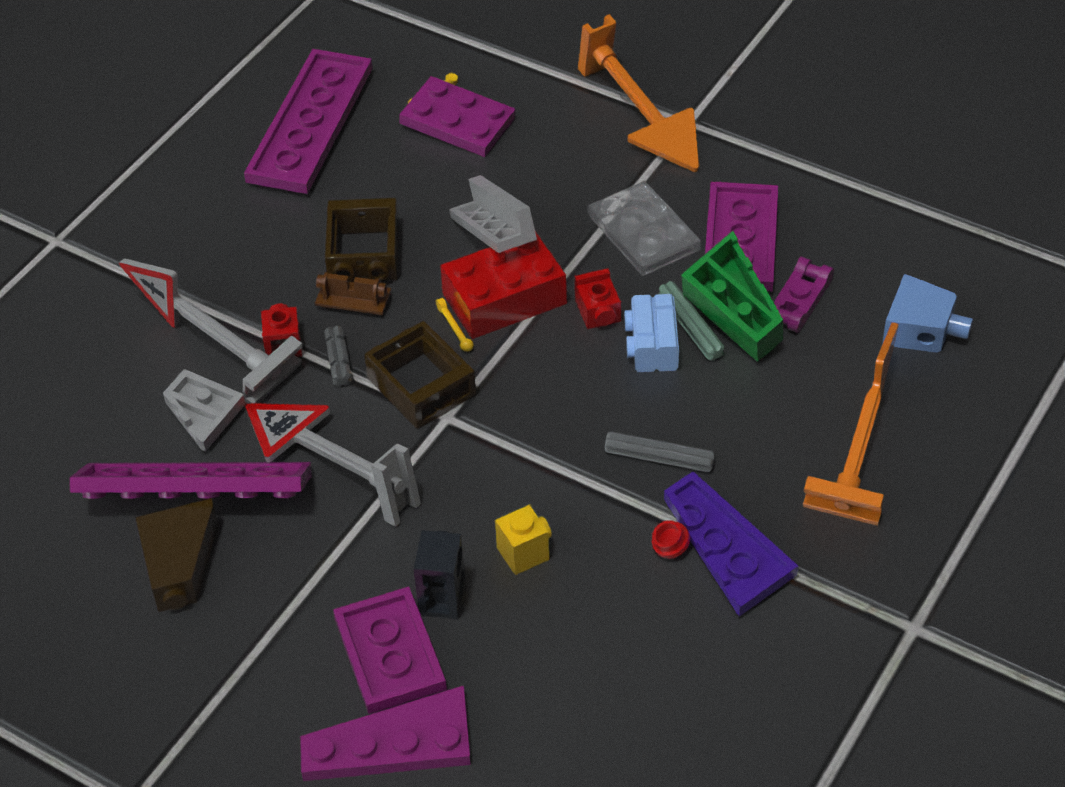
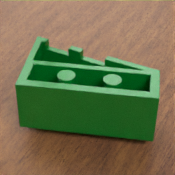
M734 231L730 232L681 275L683 296L757 362L783 340V318L765 286L760 283L749 258L745 256L738 244V238Z

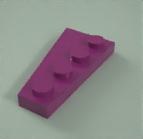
M464 685L300 736L303 781L471 765Z

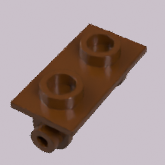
M325 272L324 275L318 274L316 279V288H320V291L315 301V306L383 315L391 288L387 287L386 283H382L381 279L373 280L355 277L352 283L349 282L348 276Z

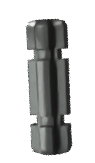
M338 325L333 328L327 327L324 335L333 384L338 387L349 385L352 377L343 328Z

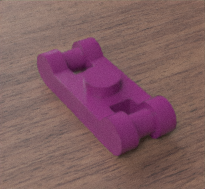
M804 257L798 259L793 273L774 301L776 308L783 318V324L787 325L788 330L796 333L801 331L830 285L834 275V268L827 265H822V267L812 264V260ZM808 277V278L814 279L815 282L812 283V282L806 281L805 279Z

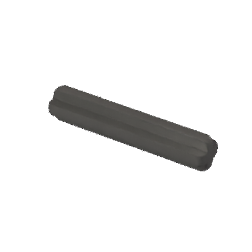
M614 431L608 432L604 444L605 451L610 454L703 472H711L715 461V452L712 450Z

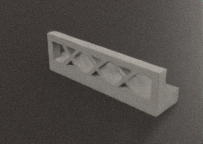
M481 175L468 179L474 201L449 209L451 219L498 253L537 240L530 207Z

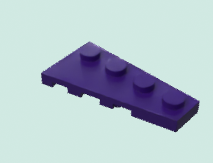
M691 472L664 490V501L677 521L683 524L689 531L691 543L738 616L744 614L797 576L798 565L696 473Z

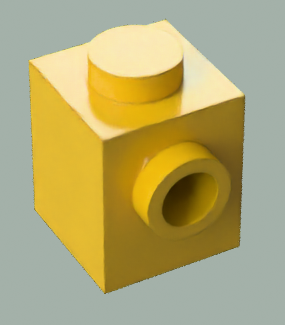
M530 505L495 520L497 549L515 575L549 560V538L552 537L550 526L543 516L538 517Z

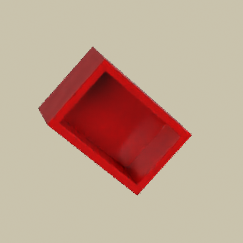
M537 233V240L500 253L488 247L440 265L443 295L471 339L567 304L566 274Z

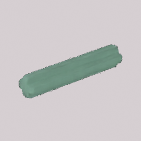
M669 281L666 284H662L659 287V294H672L674 296L676 319L701 352L710 361L721 358L724 355V345L690 301L683 296V292L676 283Z

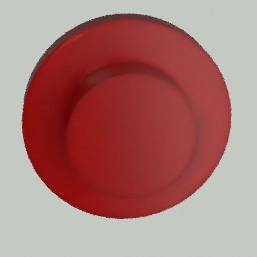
M673 520L661 522L652 533V547L663 558H675L681 555L690 543V533L687 528Z

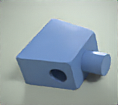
M904 274L886 319L883 342L891 323H898L899 327L894 347L937 353L942 350L947 334L968 339L973 319L954 314L957 300L955 293Z

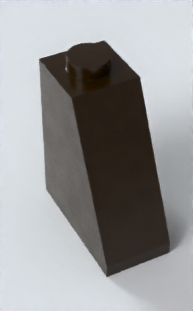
M212 498L135 517L158 613L180 609L198 601L219 528Z

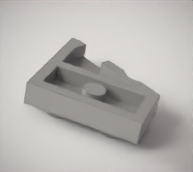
M186 369L163 392L165 403L199 448L205 452L246 404L244 394Z

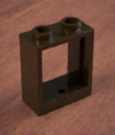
M396 198L328 200L325 245L327 272L348 276L349 282H353L355 277L373 280L381 279V281L397 280L398 214ZM388 232L387 252L338 254L339 234Z
M425 321L405 329L397 336L381 345L375 346L364 354L367 378L416 429L476 395L475 371ZM424 354L444 375L410 394L390 373Z

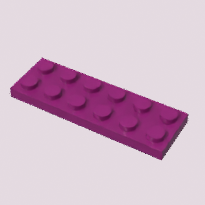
M312 49L244 172L245 182L308 194L373 69L372 59Z
M311 462L87 463L69 477L70 493H82L83 498L89 499L105 497L106 492H120L122 498H140L144 496V492H158L160 498L181 497L182 492H197V497L199 498L219 497L220 492H235V497L238 498L257 497L258 492H273L274 497L290 498L296 496V492L303 490L312 475Z

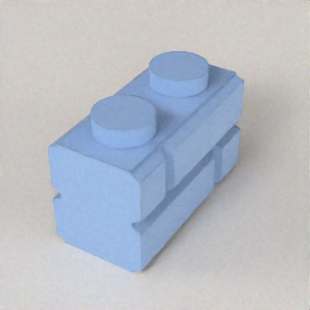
M657 294L654 297H651V295H634L631 298V310H625V332L632 331V336L626 337L627 358H634L635 370L637 372H654L655 369L659 371H676L679 364V343L674 296L672 294Z

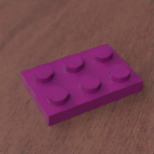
M433 76L426 81L400 113V124L483 157L489 153L515 119V108Z
M410 587L333 609L334 619L368 714L447 690L445 677Z

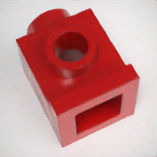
M609 269L576 275L575 302L587 329L621 322V301L611 281Z
M278 303L272 305L269 310L261 311L262 338L267 355H270L281 345H273L272 340L288 339L290 336H293L301 342L296 307H288L286 304ZM302 349L294 355L302 357Z

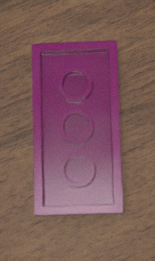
M711 182L705 254L730 232L734 231L738 238V244L752 263L753 270L760 283L765 286L767 291L773 292L778 185Z

